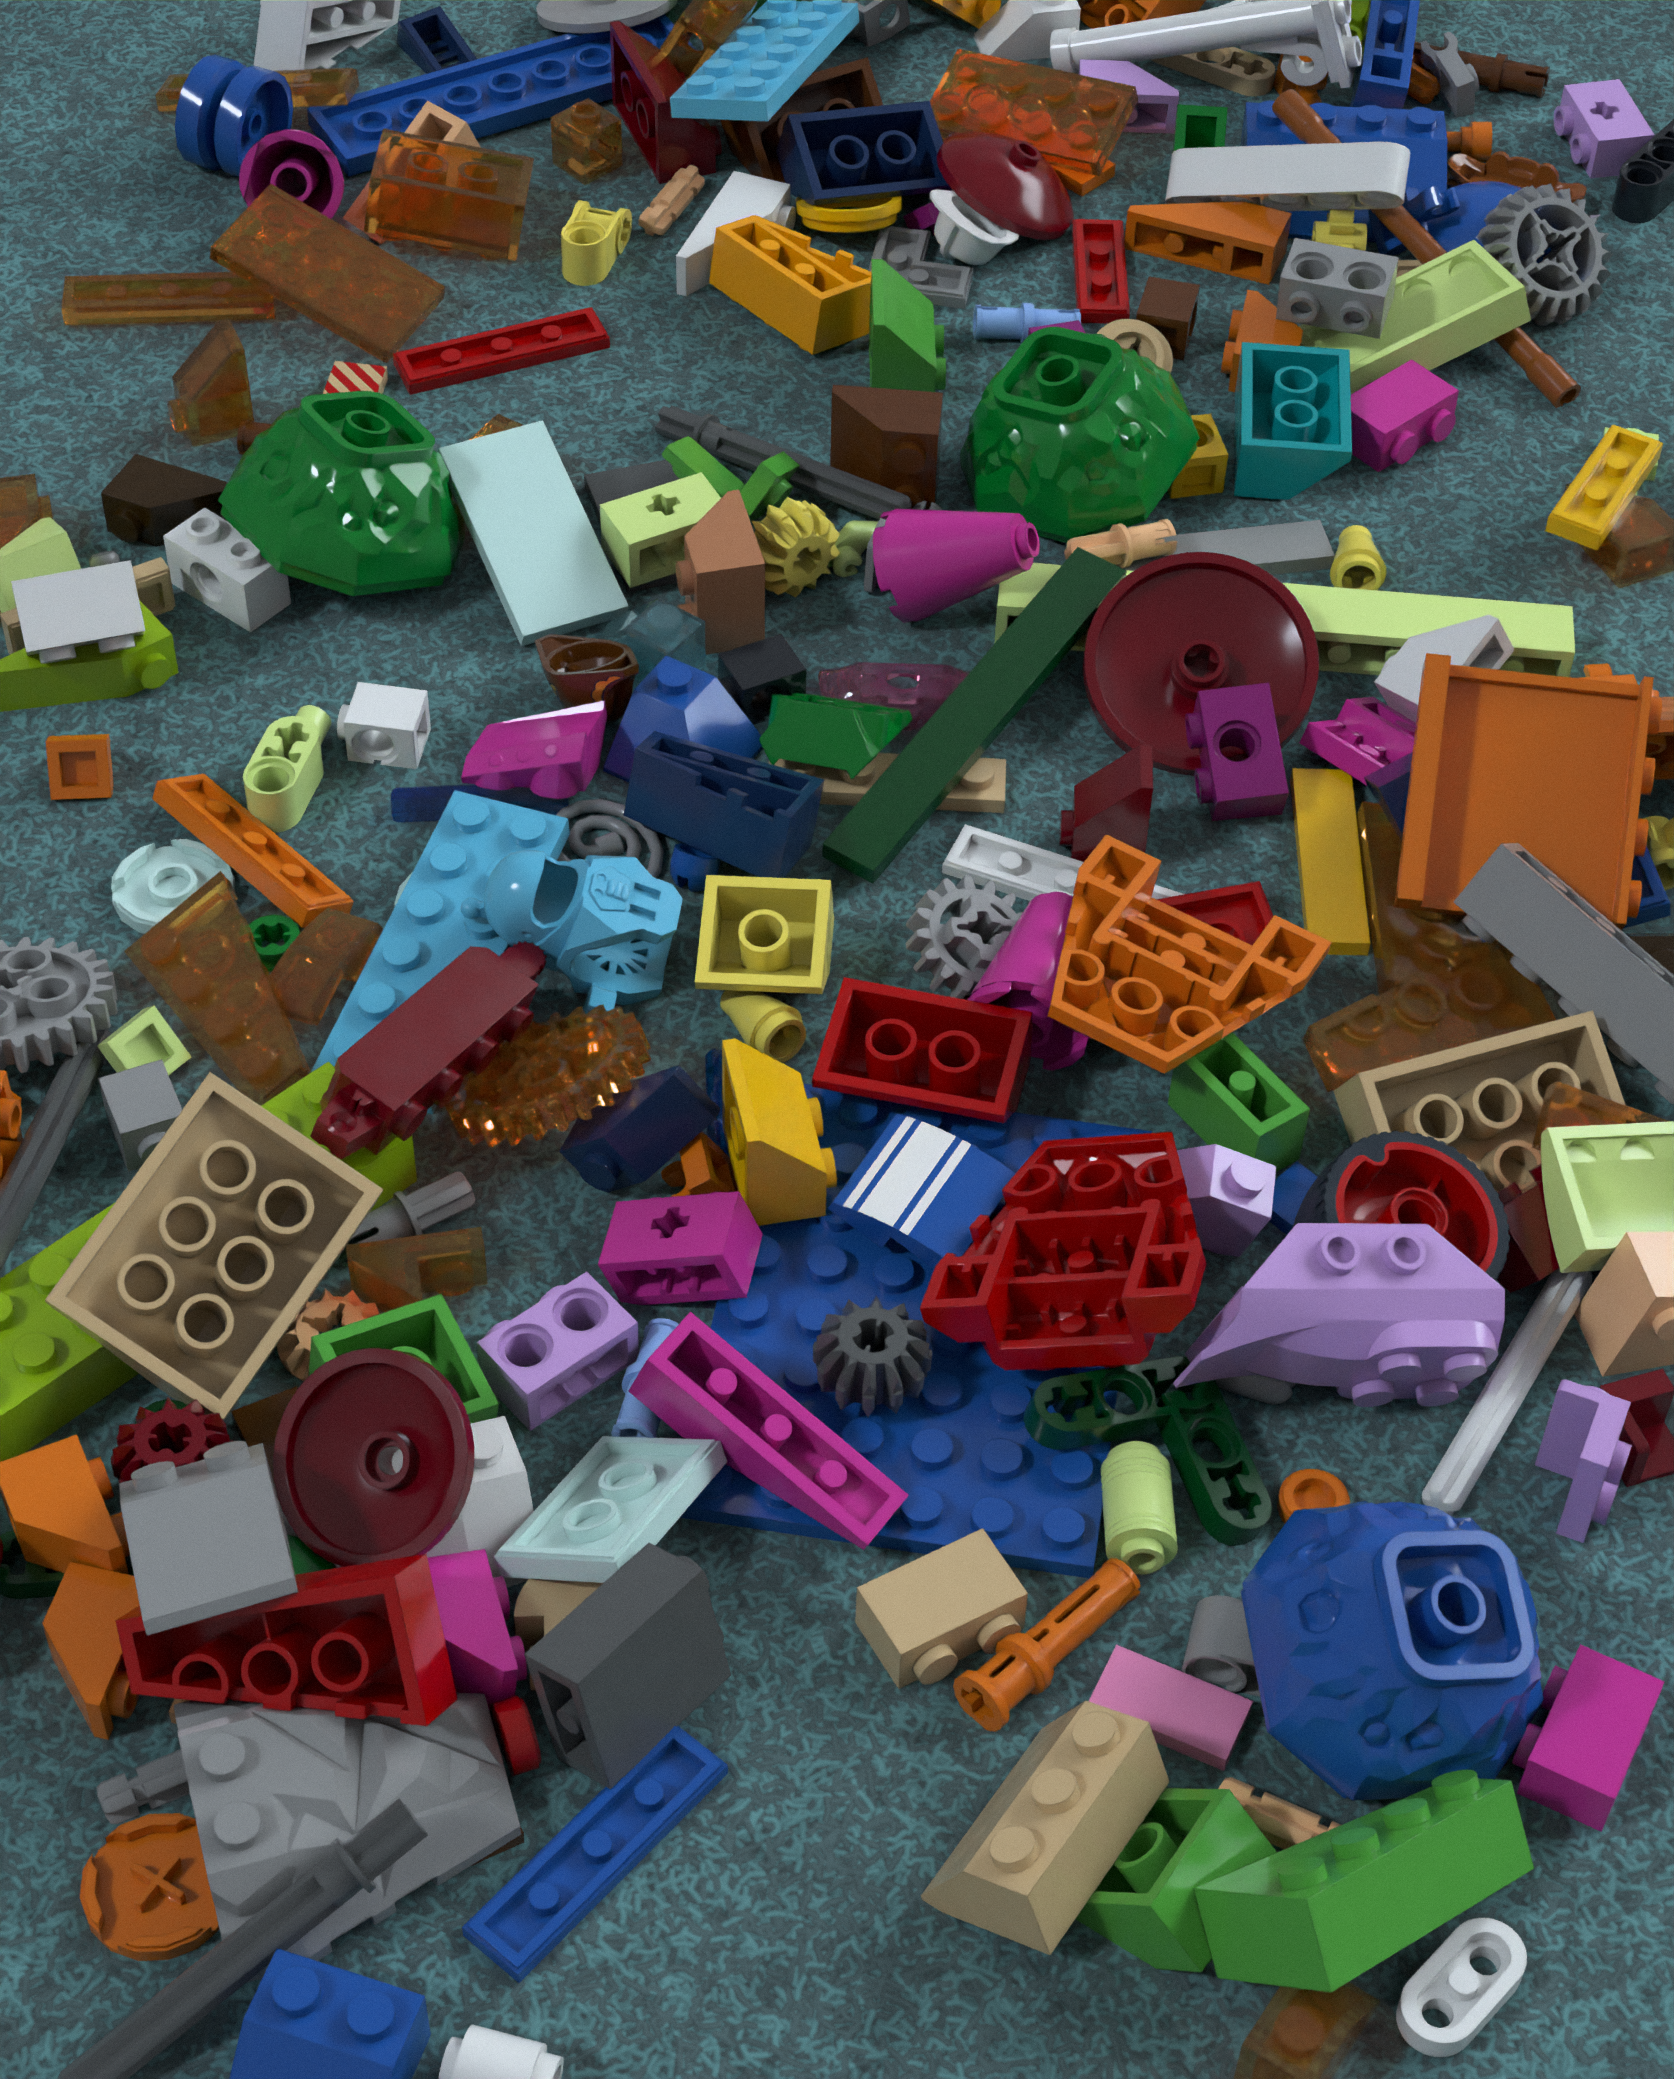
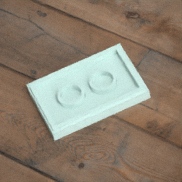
M602 1436L494 1555L500 1575L506 1578L604 1583L646 1544L651 1543L656 1546L727 1463L721 1441H715V1439Z

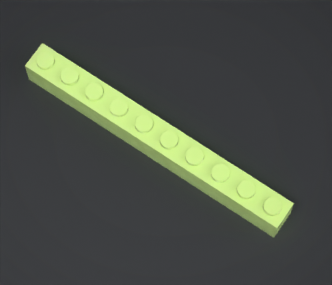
M1033 563L1029 570L999 583L995 642L1062 565ZM1126 570V571H1127L1126 576L1129 575V574H1130L1131 572H1133V571ZM1283 583L1299 601L1311 622L1317 641L1319 670L1380 675L1385 662L1400 650L1409 637L1491 615L1499 619L1515 649L1499 670L1570 677L1575 656L1573 606ZM1089 628L1071 650L1085 651Z

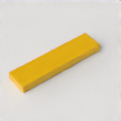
M1292 768L1290 785L1304 929L1332 942L1328 955L1368 956L1370 935L1352 776L1341 769Z

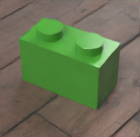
M1233 1032L1173 1068L1168 1105L1207 1145L1217 1144L1276 1166V1172L1300 1159L1310 1108Z

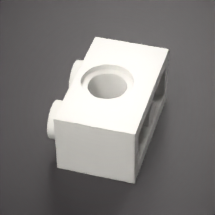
M203 508L163 536L172 584L247 631L252 632L291 604L288 575L277 572L248 538H244L228 521L210 510Z

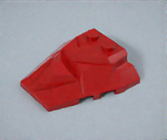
M1159 1132L1043 1141L1003 1187L1002 1192L1006 1203L1003 1209L991 1222L988 1215L980 1214L971 1224L969 1229L974 1241L972 1245L960 1257H956V1254L946 1253L935 1266L920 1306L922 1318L926 1324L958 1343L981 1342L992 1362L1004 1370L1035 1369L1049 1371L1056 1368L1092 1366L1115 1368L1123 1365L1140 1364L1149 1355L1156 1334L1170 1333L1194 1309L1206 1267L1173 1133Z

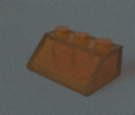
M383 129L370 176L364 232L377 234L379 237L389 241L405 239L426 243L430 247L441 251L457 249L478 253L481 257L488 260L504 258L516 261L534 158Z

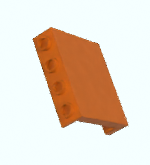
M1426 653L1422 668L1394 908L1466 916L1467 914L1454 903V900L1501 843H1519L1622 930L1626 925L1627 917L1637 918L1641 901L1642 881L1631 880L1634 856H1644L1648 838L1649 821L1648 819L1638 818L1640 797L1641 795H1651L1655 775V758L1645 757L1647 734L1658 733L1662 712V697L1652 696L1654 677L1644 676L1640 685L1450 665L1451 656Z

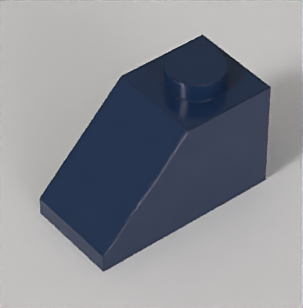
M677 1065L590 1095L559 1152L579 1171L580 1176L585 1182L595 1189L609 1193L646 1181L712 1123L721 1109Z

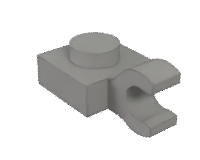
M1451 32L1444 33V50L1441 51L1433 50L1427 41L1421 42V62L1437 78L1441 86L1439 94L1456 117L1474 114L1475 92L1479 91V80L1474 67L1470 63L1465 65L1459 56L1456 36Z

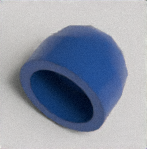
M685 843L675 844L670 862V875L678 887L682 888L688 882L691 892H701L705 890L706 875H718L721 860Z

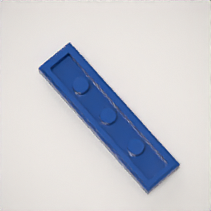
M674 1726L613 1788L605 1787L504 1885L462 1927L463 1936L514 1980L520 1983L728 1774V1765L682 1728Z

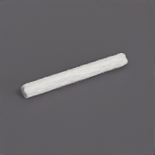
M1560 1268L1551 1273L1422 1492L1424 1505L1436 1507L1450 1516L1454 1511L1461 1509L1592 1283L1591 1271L1561 1273Z

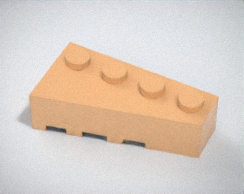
M1626 1232L1574 1312L1602 1377L1674 1364V1232Z

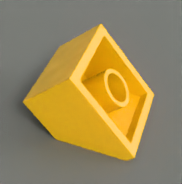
M736 1038L722 1040L723 1130L738 1191L742 1195L758 1226L826 1216L827 1188L837 1186V1174L832 1149L830 1147L820 1149L818 1137L823 1136V1119L818 1098L807 1099L800 1072Z

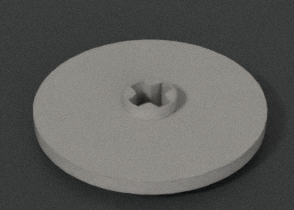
M541 0L536 7L538 22L549 30L564 33H597L610 31V22L621 21L626 26L632 27L653 20L670 11L677 4L678 0Z

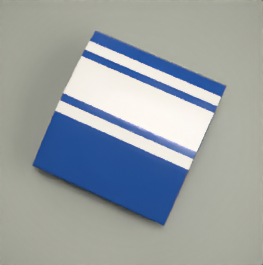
M896 1113L828 1209L881 1249L890 1238H893L935 1269V1266L946 1253L956 1254V1257H960L965 1253L973 1241L969 1227L980 1214L991 1215L1003 1197V1187L1016 1173L959 1137L928 1123Z

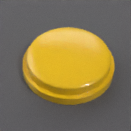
M902 196L814 206L799 197L796 198V213L801 216L802 224L810 229L830 233H860L879 230L895 223L897 213L902 210ZM838 207H858V208H861V209H833V208H838Z

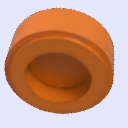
M1303 1469L1292 1473L1283 1481L1279 1491L1277 1509L1280 1518L1285 1524L1296 1510L1350 1504V1497L1345 1485L1333 1474L1319 1469Z

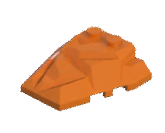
M1106 834L1080 866L1073 891L1074 895L1065 929L1063 948L1048 1011V1017L1075 1032L1109 1046L1117 1052L1165 1074L1303 990L1328 954L1332 942L1276 915L1273 916L1255 943L1250 945L1152 898L1162 861Z

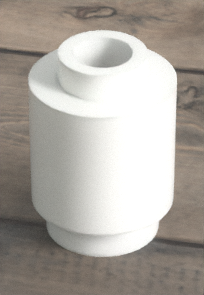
M472 2024L463 2039L451 2037L442 2059L439 2079H561L564 2058L547 2053V2045L545 2043Z

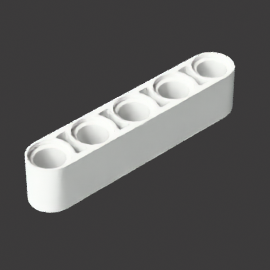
M1392 142L1178 149L1171 156L1165 204L1244 201L1282 211L1397 208L1404 203L1410 150L1403 145Z

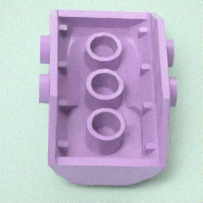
M1297 1223L1244 1286H1241L1186 1351L1185 1355L1190 1364L1173 1384L1177 1388L1216 1379L1261 1375L1292 1383L1336 1386L1340 1396L1353 1399L1354 1405L1359 1407L1379 1406L1393 1399H1417V1403L1421 1406L1445 1405L1455 1401L1459 1397L1458 1391L1468 1386L1475 1378L1485 1374L1487 1367L1496 1360L1505 1320V1288L1428 1224Z

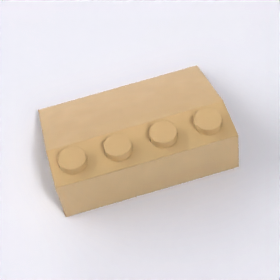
M1593 1010L1360 1072L1334 1090L1351 1144L1364 1137L1367 1138L1372 1134L1376 1133L1377 1135L1385 1131L1387 1133L1392 1131H1408L1412 1134L1420 1133L1422 1136H1430L1437 1141L1445 1142L1449 1147L1452 1146L1459 1153L1466 1155L1467 1159L1471 1162L1473 1161L1477 1165L1476 1167L1486 1174L1485 1177L1491 1181L1495 1191L1516 1181L1520 1190L1535 1182L1529 1170L1541 1163V1133L1548 1127L1632 1123Z
M209 1072L47 1296L45 1302L175 1400L188 1405L197 1399L205 1409V1415L220 1413L221 1419L224 1421L371 1211L383 1189Z

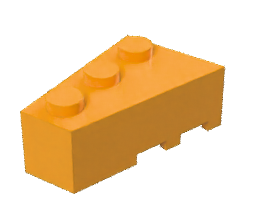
M756 215L716 227L709 283L729 296L731 300L739 303L762 319L767 325L775 328L798 344L801 349L814 355L869 334L871 271L853 265V254L840 249L834 257L810 247L811 237Z

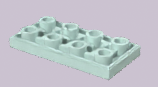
M543 420L438 449V453L441 454L450 472L449 487L521 646L534 643V640L548 634L562 635L626 616L628 603Z

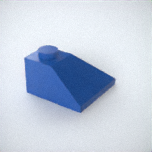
M665 656L634 689L603 766V771L629 782L635 748L654 731L754 759L763 749L759 741L761 734L715 676Z

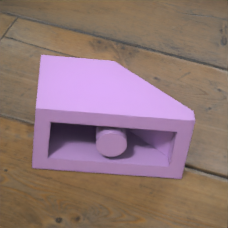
M1080 59L1077 85L1078 130L1174 134L1179 90L1129 61Z
M1217 1144L1177 1150L1202 1248L1217 1254L1240 1257L1271 1219L1276 1166Z

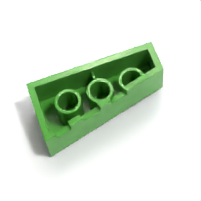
M1457 1770L1442 1774L1434 1778L1431 1782L1432 1786L1194 1888L1217 1978L1333 1992L1533 1870L1534 1866L1512 1781L1478 1779L1477 1773L1474 1770Z

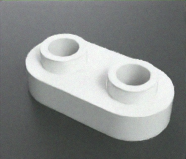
M1474 1918L1459 1925L1403 1988L1397 2006L1396 2021L1405 2041L1415 2050L1433 2057H1448L1462 2051L1519 1987L1527 1964L1526 1949L1519 1935L1505 1923L1491 1918ZM1475 1957H1485L1494 1963L1497 1972L1492 1975H1482L1472 1968L1470 1960ZM1427 2009H1438L1447 2015L1450 2024L1443 2028L1431 2026L1423 2018L1422 2012Z

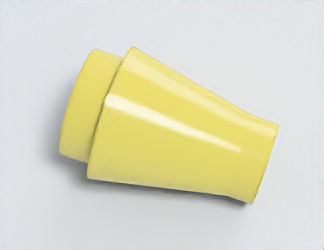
M1360 525L1349 526L1339 536V546L1330 569L1331 582L1334 587L1378 590L1386 578V565L1372 541L1370 531Z
M725 990L720 999V1007L730 1017L747 1045L781 1063L788 1061L798 1053L806 1038V1028L802 1023L801 1014L796 1008L763 992Z

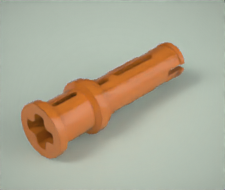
M1110 1558L1102 1564V1567L1094 1575L1062 1600L1026 1633L1016 1632L1002 1638L997 1643L996 1654L977 1671L966 1670L954 1680V1693L961 1708L987 1731L996 1732L1008 1723L1009 1711L1030 1693L1038 1695L1050 1686L1054 1675V1667L1087 1638L1092 1636L1095 1631L1127 1603L1140 1595L1141 1591L1138 1589L1141 1585L1134 1571L1123 1561L1117 1558Z

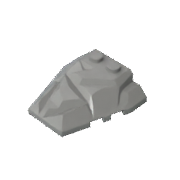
M456 1693L458 1700L428 1726L400 1723L401 1718L369 1715L366 1719L335 1716V1711L296 1707L292 1711L264 1709L263 1703L228 1700L224 1704L193 1700L174 1704L180 1748L222 1941L334 1851L331 1844L332 1841L338 1837L343 1843L346 1842L399 1798L411 1810L428 1836L373 1880L376 1889L371 1893L367 1892L364 1888L286 1951L318 1961L332 1952L331 1941L370 1918L373 1924L376 1925L396 1913L394 1902L430 1880L437 1886L441 1885L520 1836V1824L485 1694ZM268 1966L248 1982L262 1979Z

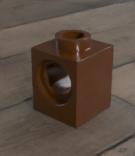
M1149 276L1137 311L1136 320L1148 323L1161 332L1170 345L1173 358L1184 360L1190 342L1188 338L1192 336L1196 323L1200 285ZM1133 346V350L1137 352L1138 347Z

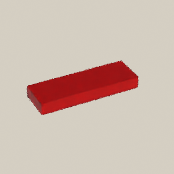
M1099 219L1072 220L1076 309H1080L1081 323L1108 324L1120 319H1129L1130 310L1123 221Z

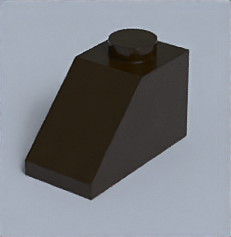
M135 454L101 492L107 531L125 542L139 541L155 547L165 545L163 538L165 534L203 508L226 520L221 515L222 504L218 499L227 482Z

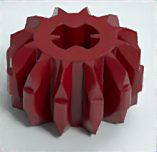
M167 1396L162 1410L154 1413L139 1406L136 1424L119 1425V1432L116 1437L118 1446L112 1449L113 1456H111L113 1475L118 1478L119 1483L132 1480L131 1474L134 1471L153 1463L170 1461L174 1463L175 1468L204 1460L203 1454L209 1449L233 1441L230 1440L226 1423L221 1419L220 1413L205 1415V1409L197 1399L183 1409H177L176 1405Z

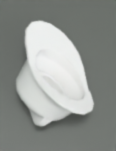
M931 190L930 199L940 211L935 223L934 235L940 244V253L946 260L959 259L971 265H983L990 261L1004 246L1018 240L1019 234L988 220L966 204L953 190Z

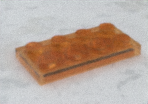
M957 49L930 100V104L943 141L949 135L969 131L1001 134L1030 143L1052 166L1100 176L1138 102L1136 86Z

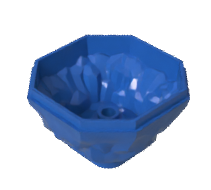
M1361 1501L1338 1507L1296 1510L1242 1583L1241 1597L1267 1732L1344 1799L1354 1801L1406 1798L1431 1787V1782L1434 1778L1457 1770H1474L1477 1773L1478 1779H1495L1518 1747L1526 1732L1529 1722H1532L1542 1706L1544 1698L1540 1683L1539 1640L1536 1632L1538 1617L1529 1584L1523 1579L1518 1558L1513 1555L1509 1547L1494 1534L1483 1531L1471 1517L1454 1518L1436 1507L1407 1502L1374 1504Z

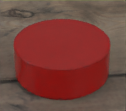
M516 1695L491 1703V1714L495 1732L511 1775L516 1776L539 1768L541 1763L540 1748L524 1700Z

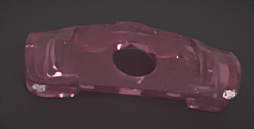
M855 662L844 667L822 669L818 674L821 691L820 696L909 710L913 720L902 731H911L923 727L970 671H964L952 665ZM895 677H909L916 680L919 684L909 689H898L890 686L887 681Z

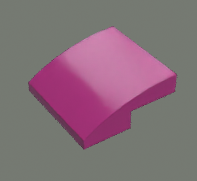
M1375 697L1346 699L1336 720L1309 722L1299 743L1367 785L1364 777L1413 752L1416 722Z

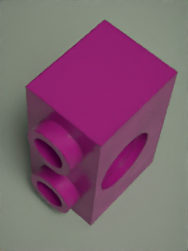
M1269 683L1198 691L1193 713L1185 715L1188 746L1190 749L1199 748L1202 768L1195 769L1194 774L1198 803H1208L1212 821L1282 815L1289 791ZM1229 746L1238 747L1248 755V759L1239 762L1231 761L1225 758L1220 750Z

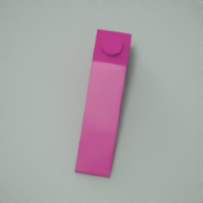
M689 1312L646 1360L628 1392L683 1438L715 1439V1441H721L728 1466L863 1550L909 1496L692 1312Z

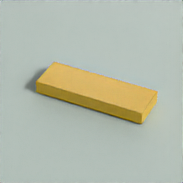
M1611 425L1549 514L1545 531L1598 550L1659 460L1663 443L1619 426Z

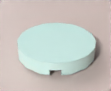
M189 839L171 840L172 846H163L156 849L155 843L140 847L122 860L112 876V903L121 921L137 932L156 937L186 936L208 928L227 912L234 900L235 879L231 872V867L201 842Z

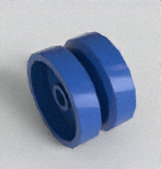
M214 54L203 57L189 73L182 87L176 108L175 134L177 148L183 159L193 165L214 171L222 168L224 172L239 178L242 162L247 152L258 140L272 132L291 129L293 101L291 88L286 78L275 71L258 66L246 67L236 60Z

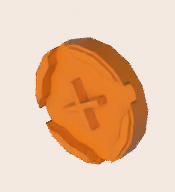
M180 1813L147 1814L121 1824L105 1837L106 1844L98 1850L95 1857L91 1854L83 1868L80 1900L91 1932L112 1952L137 1961L170 1960L198 1949L220 1930L206 1873L196 1820L192 1817Z

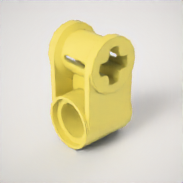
M578 200L570 219L561 231L562 274L564 279L575 285L589 286L595 285L607 277L617 256L622 254L630 239L632 229V213L630 209L619 208L617 212L592 208L588 201Z

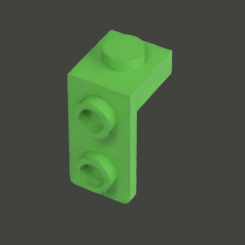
M689 436L667 445L662 453V457L672 465L673 472L679 479L702 472L721 498L728 491L739 490L750 522L762 516L767 511L768 505L777 508L782 505L783 501L793 490L789 480L800 466L783 451L761 462L748 482L744 484Z

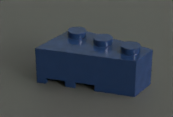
M654 731L635 748L623 816L641 823L649 830L661 832L755 876L784 878L812 844L825 780Z

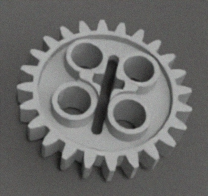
M23 937L16 947H8L3 940H0V1070H4L7 1065L15 1064L17 1069L24 1073L28 1071L30 1061L40 1060L48 1066L54 1065L53 1054L62 1052L75 1056L78 1054L76 1042L95 1043L97 1041L96 1030H104L111 1027L109 1016L115 1015L118 1012L116 1004L118 997L113 972H109L106 959L97 960L95 950L93 949L79 952L77 942L74 941L58 949L56 948L55 939L51 937L43 941L39 946H31L29 937Z

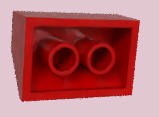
M844 977L814 1070L812 1087L1005 1123L1018 1108L1031 1061L1033 1012Z

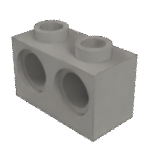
M1295 238L1280 276L1276 319L1380 339L1394 298L1399 257Z

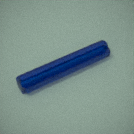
M475 784L396 787L392 789L391 813L393 820L398 823L439 821L454 790L556 815L562 808L569 805V798L554 799L541 797L534 794L530 788L525 787L492 790L481 788Z

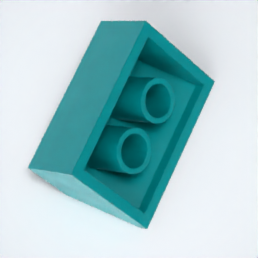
M1242 342L1235 389L1234 496L1289 500L1351 461L1350 350Z

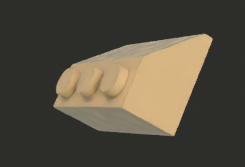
M1084 1701L1043 1727L922 1893V1900L947 1915L1051 1955L1170 1782L1150 1723L1101 1705Z

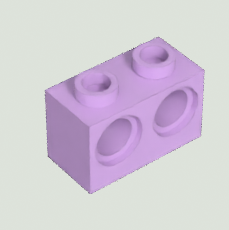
M586 1271L568 1284L558 1285L550 1289L537 1304L512 1320H504L493 1326L485 1337L477 1342L478 1363L493 1393L531 1431L636 1361L639 1353L638 1322Z

